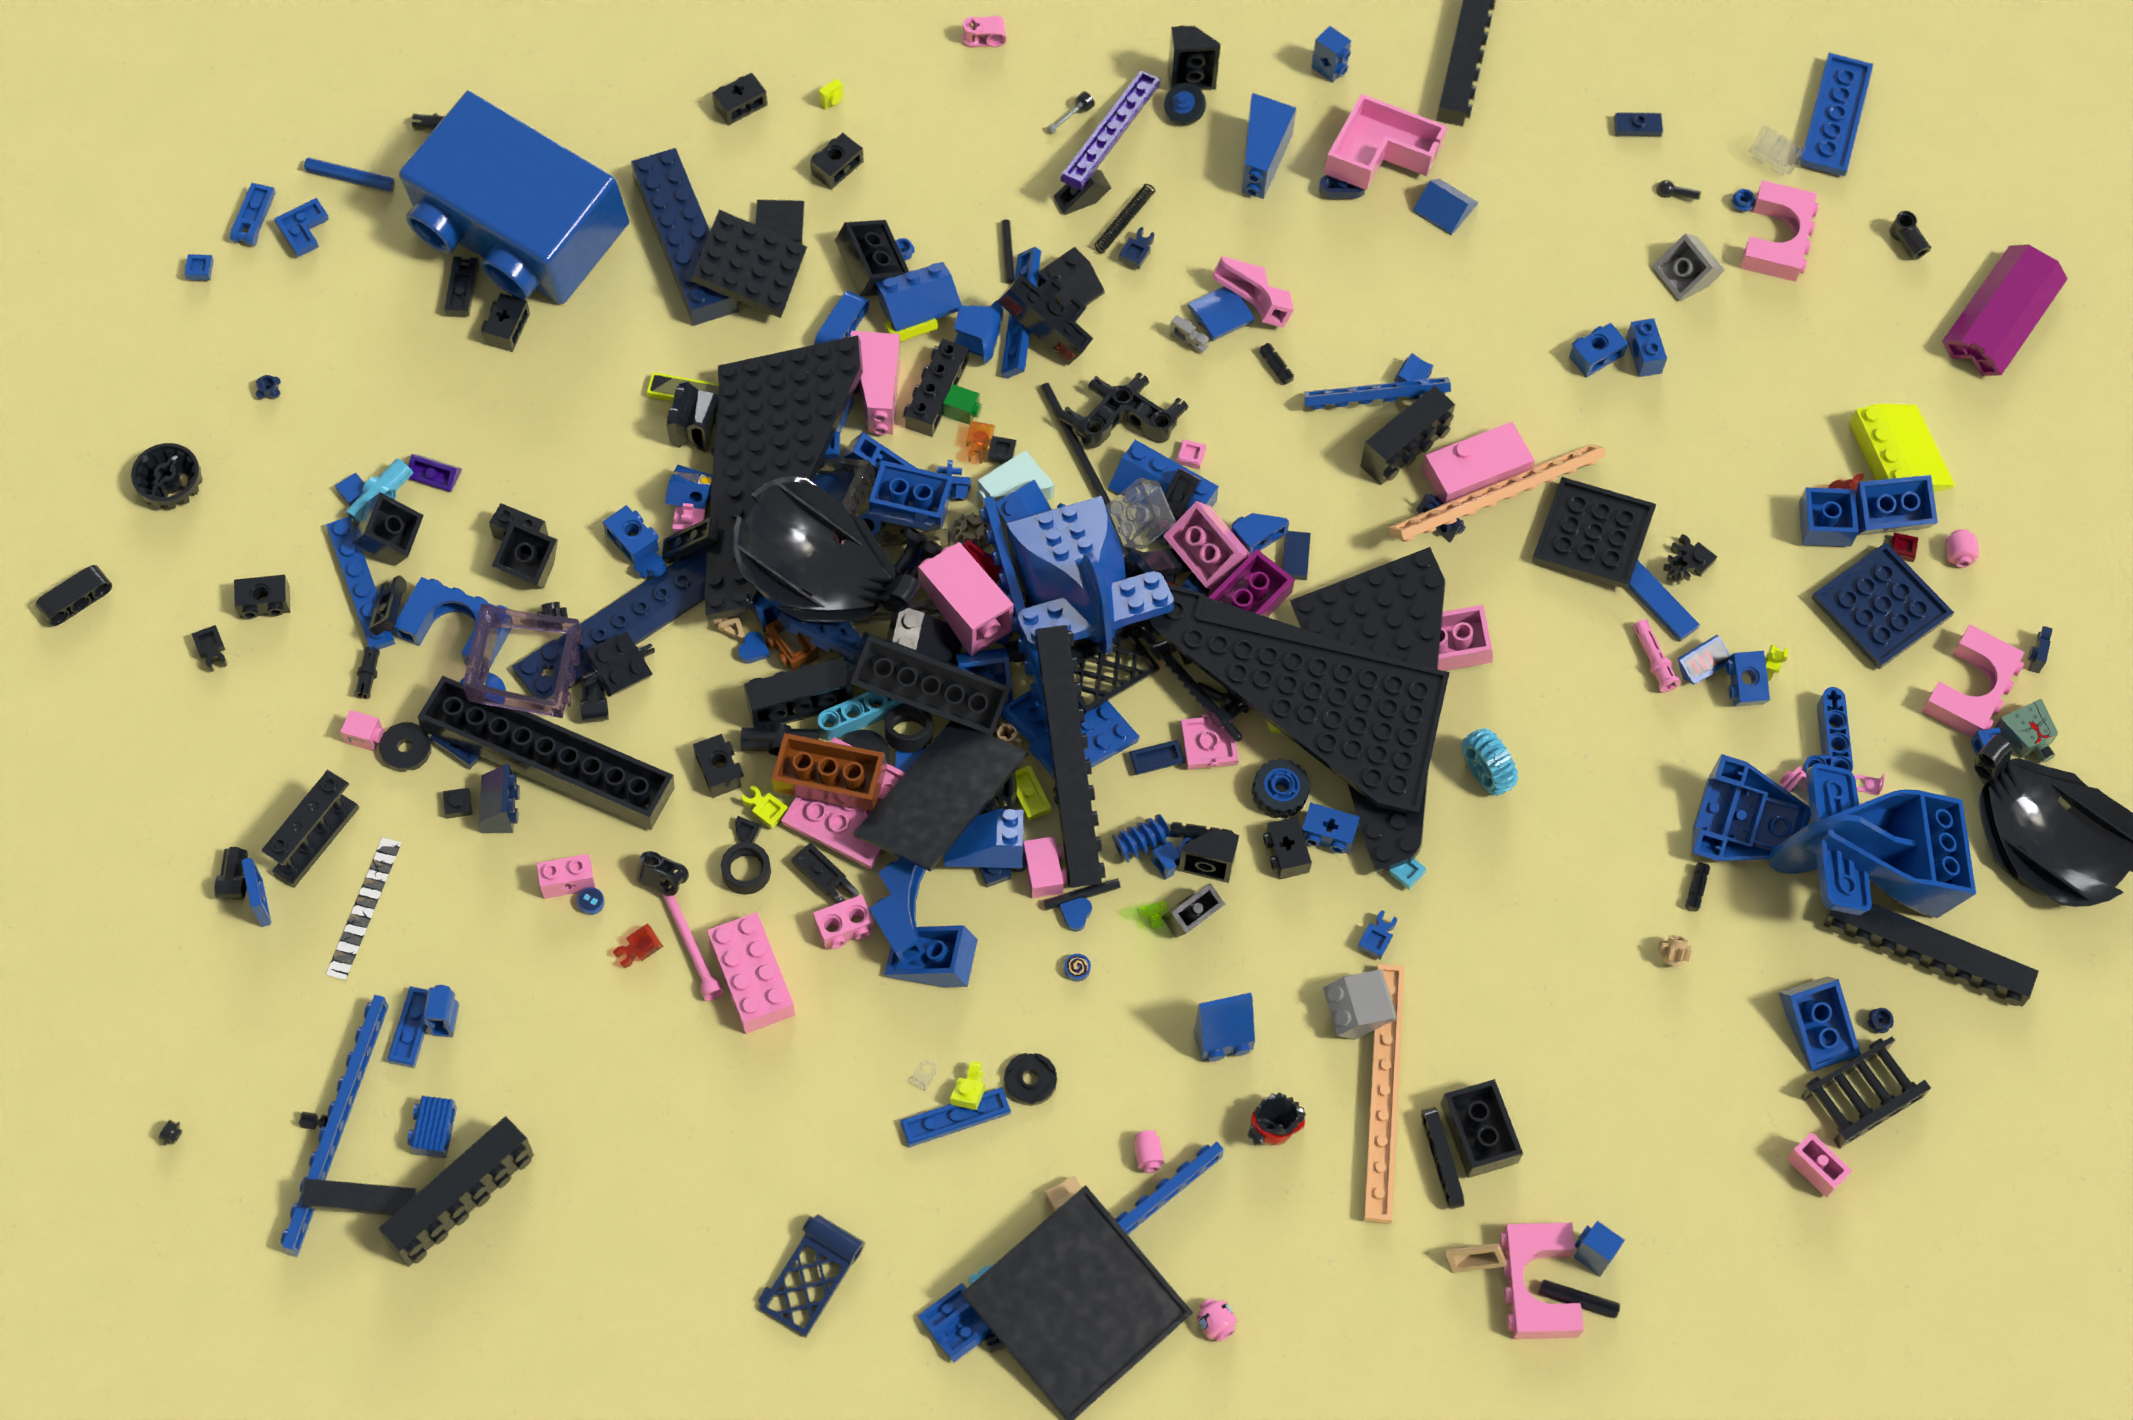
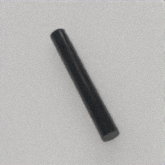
M1004 219L1001 221L1005 282L1011 284L1015 279L1010 220Z
M1117 878L1043 900L1045 909L1050 910L1060 907V904L1071 900L1093 897L1119 889L1121 886Z

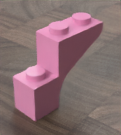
M1221 256L1212 273L1213 279L1253 304L1260 313L1262 322L1284 328L1294 310L1290 292L1268 286L1265 268Z

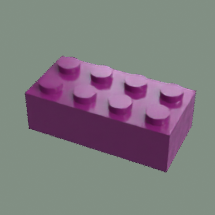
M1256 549L1208 598L1269 617L1292 593L1295 579Z

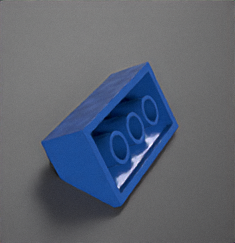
M1134 440L1121 458L1108 486V490L1148 513L1155 515L1178 468L1202 480L1187 510L1196 501L1209 505L1212 508L1217 501L1219 486L1143 443Z

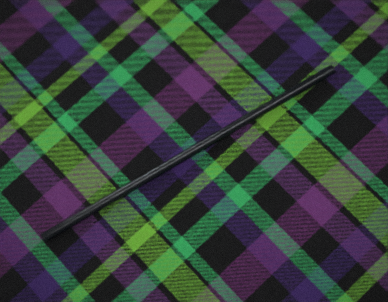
M1049 383L1042 384L1040 388L1097 497L1102 496L1116 534L1126 553H1131L1136 549L1073 428L1059 420L1063 409ZM1178 652L1185 665L1192 663L1184 655Z

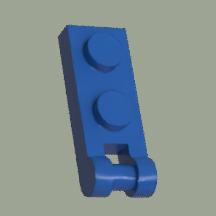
M251 183L230 232V241L237 243L243 241L250 246L257 244L258 234L276 194L274 187ZM248 228V233L242 232L243 229Z

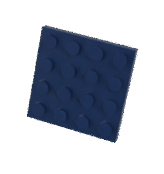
M1887 542L1816 591L1812 596V599L1878 669L1884 667L1950 619L1954 614L1952 609Z

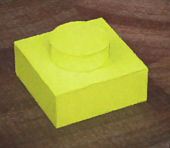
M838 78L819 90L820 105L825 110L832 105H837L844 98L843 84Z

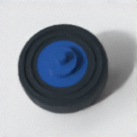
M1191 83L1177 84L1168 91L1165 97V112L1176 124H1194L1205 112V96L1196 85Z

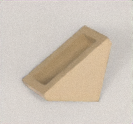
M1499 1243L1448 1249L1445 1252L1453 1273L1506 1267L1507 1264Z

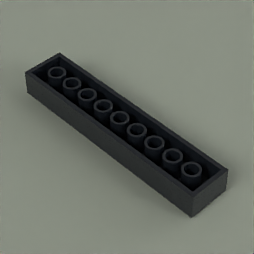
M445 676L441 677L418 715L420 728L423 732L499 765L509 764L511 770L649 830H652L675 789L674 775Z

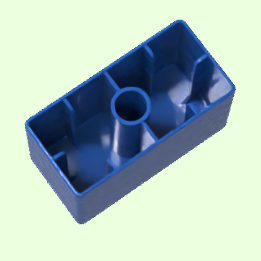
M466 91L399 171L400 179L413 205V208L406 215L410 228L423 241L440 252L450 253L458 244H461L484 258L482 268L486 275L502 290L522 300L527 299L536 290L558 304L567 302L630 223L617 181L612 175L471 91Z

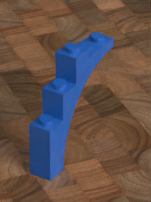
M900 858L895 862L889 863L878 872L891 895L877 901L869 910L904 966L926 952L919 937L916 923V899L920 882L926 870Z

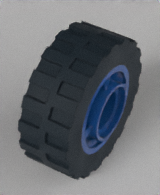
M1273 759L1269 763L1263 764L1261 769H1258L1252 784L1254 803L1266 815L1274 816V818L1294 816L1304 807L1310 792V780L1307 778L1306 771L1298 763L1295 764L1289 759ZM1282 785L1287 791L1280 792L1275 786Z

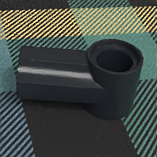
M1901 211L1896 216L1889 232L1895 240L1902 243L1910 257L1917 260L1928 253L1931 247L1916 226V216L1910 211Z
M597 681L585 687L582 685L583 700H580L582 722L609 720L604 688Z
M239 847L224 849L221 873L216 877L214 886L217 899L243 900L245 898L247 886L242 860L248 858L247 850Z

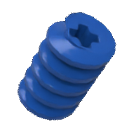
M1160 814L1155 815L1154 820L1152 818L1146 819L1145 824L1138 822L1136 829L1133 826H1129L1127 833L1124 830H1120L1117 836L1112 834L1114 845L1126 863L1130 862L1129 854L1138 859V850L1141 849L1147 855L1149 845L1156 849L1158 841L1164 845L1167 843L1166 838L1171 837L1167 823Z

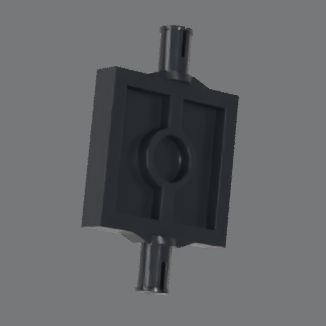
M628 632L622 633L587 650L583 654L590 666L591 672L581 676L580 682H583L582 685L585 687L597 681L610 698L653 675L644 657L655 653V648H651L653 645L649 643L638 649Z

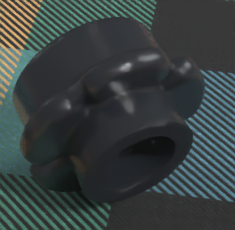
M169 1120L158 1136V1139L164 1142L163 1145L166 1146L169 1142L175 1144L183 1132L179 1128L180 1122L175 1123Z

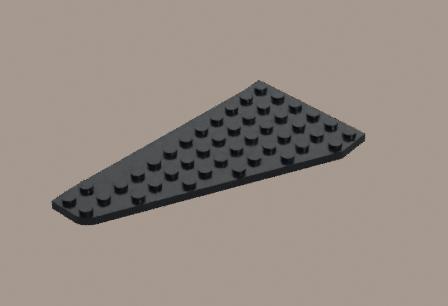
M858 335L718 365L719 389L710 517L713 516L719 519L717 540L708 545L705 613L708 620L742 614L751 609L758 601L761 593L742 577L734 554L733 530L737 515L745 521L756 503L751 494L765 483L791 476L807 477L813 482L863 374L861 340Z
M1431 547L1290 600L1294 614L1302 629L1403 662L1438 669L1446 583ZM1428 774L1418 816L1378 807L1348 784L1356 814L1360 817L1359 824L1366 848L1377 874L1408 863L1419 854L1423 839Z

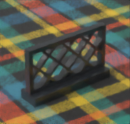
M1133 623L1116 629L1115 637L1112 638V653H1116L1115 662L1104 660L1098 644L1090 639L1071 649V656H1076L1077 666H1080V669L1078 668V671L1074 672V674L1079 675L1078 682L1080 683L1081 694L1085 692L1094 695L1093 702L1089 705L1085 703L1082 697L1077 698L1078 707H1083L1084 715L1159 671L1160 667L1131 630ZM1128 639L1133 645V652L1121 648L1123 640ZM1120 655L1132 658L1131 667L1119 664ZM1137 659L1145 661L1150 669L1147 671L1137 669ZM1085 662L1097 664L1096 673L1084 670ZM1102 666L1113 668V677L1102 675ZM1119 670L1131 673L1130 681L1118 679ZM1083 676L1096 679L1095 688L1083 686ZM1100 681L1111 683L1112 691L1099 690Z

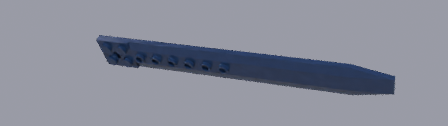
M847 464L815 475L813 483L843 503L861 484V480ZM708 546L682 557L668 566L665 573L661 576L648 579L560 638L553 639L512 666L515 674L541 707L578 684L581 675L590 671V666L583 656L587 650L625 632H628L634 644L637 645L704 601ZM550 668L553 669V675L551 677H549L548 675H541L544 673L543 670Z

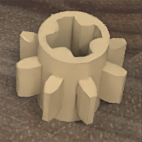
M1002 721L1001 726L998 729L995 728L994 737L1017 747L1022 746V740L1019 739L1022 737V734L1013 725L1005 724Z
M1669 935L1667 941L1661 940L1658 951L1659 955L1663 956L1662 961L1677 967L1682 966L1683 960L1689 962L1692 950L1691 946L1687 945L1688 940L1677 935Z

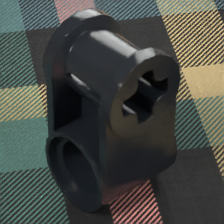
M646 851L640 856L636 880L640 884L649 886L664 895H675L679 890V885L685 883L689 878V872L684 865L665 858L657 852Z

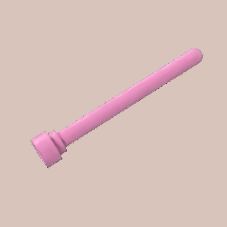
M663 894L664 900L702 980L700 991L704 1000L711 1001L720 997L724 993L720 981L711 976L675 896Z

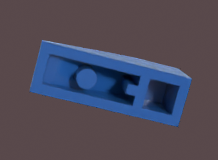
M864 432L851 440L841 459L860 473L875 479L882 460L916 468Z

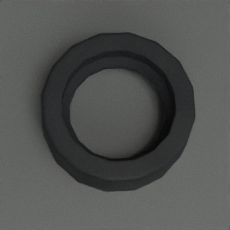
M902 704L890 710L885 717V739L895 750L905 753L922 750L930 743L933 737L932 717L927 711L908 704ZM912 721L919 723L924 729L913 735H904L895 731L894 727L899 723Z
M750 842L737 843L728 848L722 857L721 870L723 881L735 893L753 894L763 889L769 882L771 875L769 856L764 848ZM742 856L755 857L761 863V872L752 880H737L731 874L730 868L733 861Z

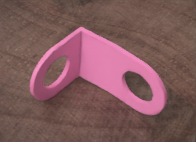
M1882 774L1881 778L1863 775L1854 776L1855 780L1862 779L1864 781V786L1857 787V791L1875 795L1880 794L1884 785L1885 774Z

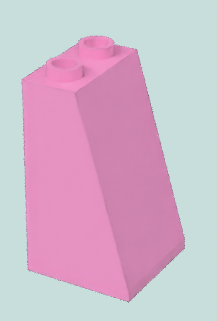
M851 331V337L858 335L861 340L863 374L858 385L868 431L877 435L893 434L900 370V334Z
M960 542L944 548L940 554L924 560L918 566V581L970 656L975 655L1012 632L1014 604Z

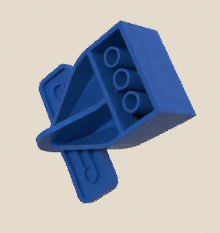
M1102 496L1006 523L1014 570L1032 606L1018 613L1019 627L1030 649L1037 651L1036 629L1067 625L1068 631H1073L1074 641L1088 638L1097 643L1102 654L1106 655L1112 652V638L1115 637L1116 629L1166 614L1173 610L1174 598L1161 573L1152 571L1126 579L1122 547Z
M1821 763L1814 764L1806 771L1812 823L1775 847L1769 855L1770 867L1780 873L1797 874L1818 869L1823 904L1828 909L1862 915L1871 909L1872 901L1869 880L1902 905L1935 918L1942 916L1976 895L1964 807L1961 799L1920 790L1906 789L1893 791L1859 804L1856 780L1853 773L1847 769Z

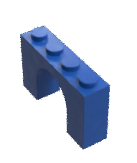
M421 577L393 627L397 638L420 646L431 625L440 616L452 612L466 614L475 621V628L461 652L464 664L488 672L515 624L512 612L503 605L495 606L490 604L482 597L469 596L459 588L453 587L451 589L446 587L436 579L428 580Z

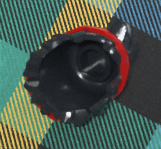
M1279 1092L1276 1095L1271 1093L1269 1097L1261 1100L1253 1111L1248 1137L1252 1138L1255 1146L1257 1144L1281 1145L1286 1143L1293 1134L1304 1128L1306 1116L1304 1108L1300 1107L1299 1102L1294 1101L1292 1097L1287 1098L1285 1094Z

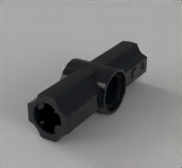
M780 723L773 724L769 728L742 727L741 751H768L769 754L778 756L784 733L819 740V729H792L789 725Z

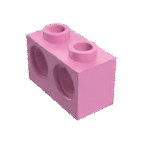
M863 895L813 912L814 923L825 950L828 948H840L847 941L855 938L857 940L864 939L874 932V921ZM859 916L863 918V921L853 923L851 919ZM832 925L837 926L839 928L835 932H828L826 930L829 926Z

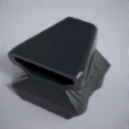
M689 382L680 383L675 390L674 402L670 407L666 426L669 443L680 448L690 440L698 450L707 452L717 415L718 395L698 390Z

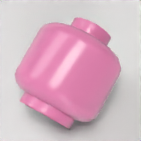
M1965 529L1955 530L1947 537L1945 541L1946 558L1951 564L1965 568L1969 567L1971 563L1979 558L1978 538L1970 531Z

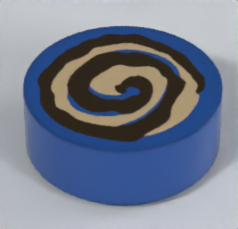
M1072 954L1066 959L1064 972L1070 980L1076 982L1083 981L1090 974L1091 964L1086 956Z

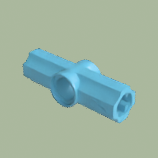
M396 458L379 477L374 476L367 480L363 487V494L345 512L359 525L367 502L379 492L395 500L396 491L413 474V471L402 460Z

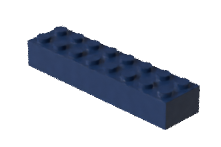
M672 148L631 161L634 180L693 326L739 312L737 300L691 281L710 229L677 149Z

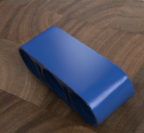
M847 290L819 329L814 344L851 337V331L856 330L866 315L870 301Z

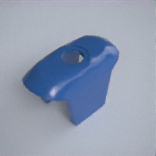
M997 300L991 306L961 305L954 326V331L957 332L954 343L968 347L970 353L980 356L983 365L987 364L994 355L1004 311Z

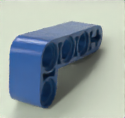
M1829 687L1823 692L1817 704L1822 755H1813L1806 759L1802 766V770L1805 773L1816 763L1847 769L1850 772L1853 771L1845 694L1837 687ZM1829 723H1834L1838 728L1831 726ZM1832 746L1838 747L1841 751L1835 750Z

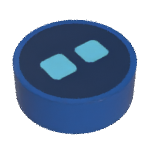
M593 887L582 890L577 898L580 910L587 915L599 913L605 904L602 892Z

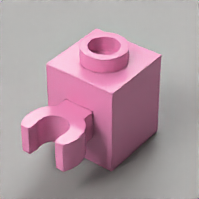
M683 503V507H675L672 527L673 534L707 519L705 509L694 508V504Z

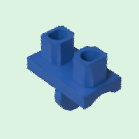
M948 460L947 467L938 466L937 473L952 476V474L962 475V468L953 467V460ZM953 476V500H966L968 489H971V477Z

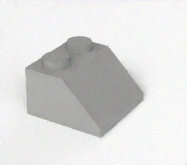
M1686 233L1652 265L1679 301L1709 287L1725 271L1698 236Z
M1380 969L1345 976L1323 987L1337 1036L1355 1040L1397 1019L1383 971Z

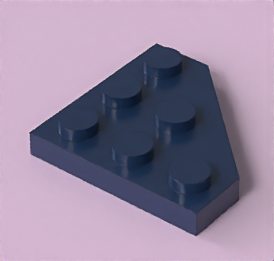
M780 610L777 618L788 632L796 636L800 632L803 636L812 639L810 643L827 652L832 648L835 652L844 655L843 659L852 664L861 637L849 622H802Z

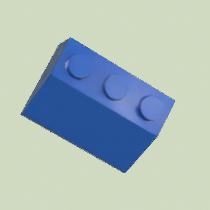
M944 262L934 263L930 266L909 271L906 274L887 278L876 283L880 306L895 332L956 313L962 305L952 275Z
M882 460L869 498V508H881L914 515V513L929 515L928 518L936 520L935 525L930 531L941 533L948 511L953 476Z
M1931 475L1858 482L1856 491L1857 535L1924 529L1938 523Z

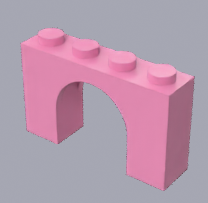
M1762 180L1756 195L1753 212L1783 220L1792 228L1795 237L1790 241L1777 243L1749 236L1740 268L1796 282L1799 273H1804L1807 260L1803 259L1804 254H1808L1811 241L1807 239L1808 235L1812 236L1815 222L1811 220L1812 217H1816L1819 204L1815 203L1817 193Z
M1969 624L1953 655L1981 669L1989 680L1990 692L1983 696H1968L1938 682L1922 712L1972 738L1977 731L1990 729L1994 722L1990 717L1992 713L1997 715L2004 701L2000 700L2002 694L2008 695L2014 682L2010 679L2013 675L2018 676L2024 665L2020 660L2025 652Z
M1507 1224L1503 1233H1500L1499 1242L1501 1250H1505L1507 1262L1506 1267H1502V1273L1508 1279V1287H1505L1504 1294L1506 1304L1510 1303L1511 1314L1507 1315L1508 1330L1513 1332V1339L1579 1338L1584 1331L1581 1303L1549 1304L1541 1302L1529 1293L1523 1280L1524 1267L1534 1259L1571 1257L1575 1250L1573 1224Z

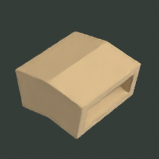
M1073 1176L1046 1190L1045 1197L1053 1212H1055L1082 1187L1076 1176Z

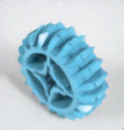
M1481 728L1468 734L1463 739L1462 753L1465 756L1464 761L1468 764V769L1471 770L1473 776L1482 785L1483 789H1487L1491 795L1498 796L1508 792L1516 785L1518 771L1515 768V762L1512 760V755L1509 754L1507 747L1504 746L1502 740L1498 739L1495 733H1492L1489 729Z

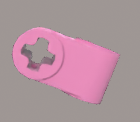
M1000 16L968 17L963 22L965 32L962 35V41L968 47H998L1004 45L1007 41L1005 22Z

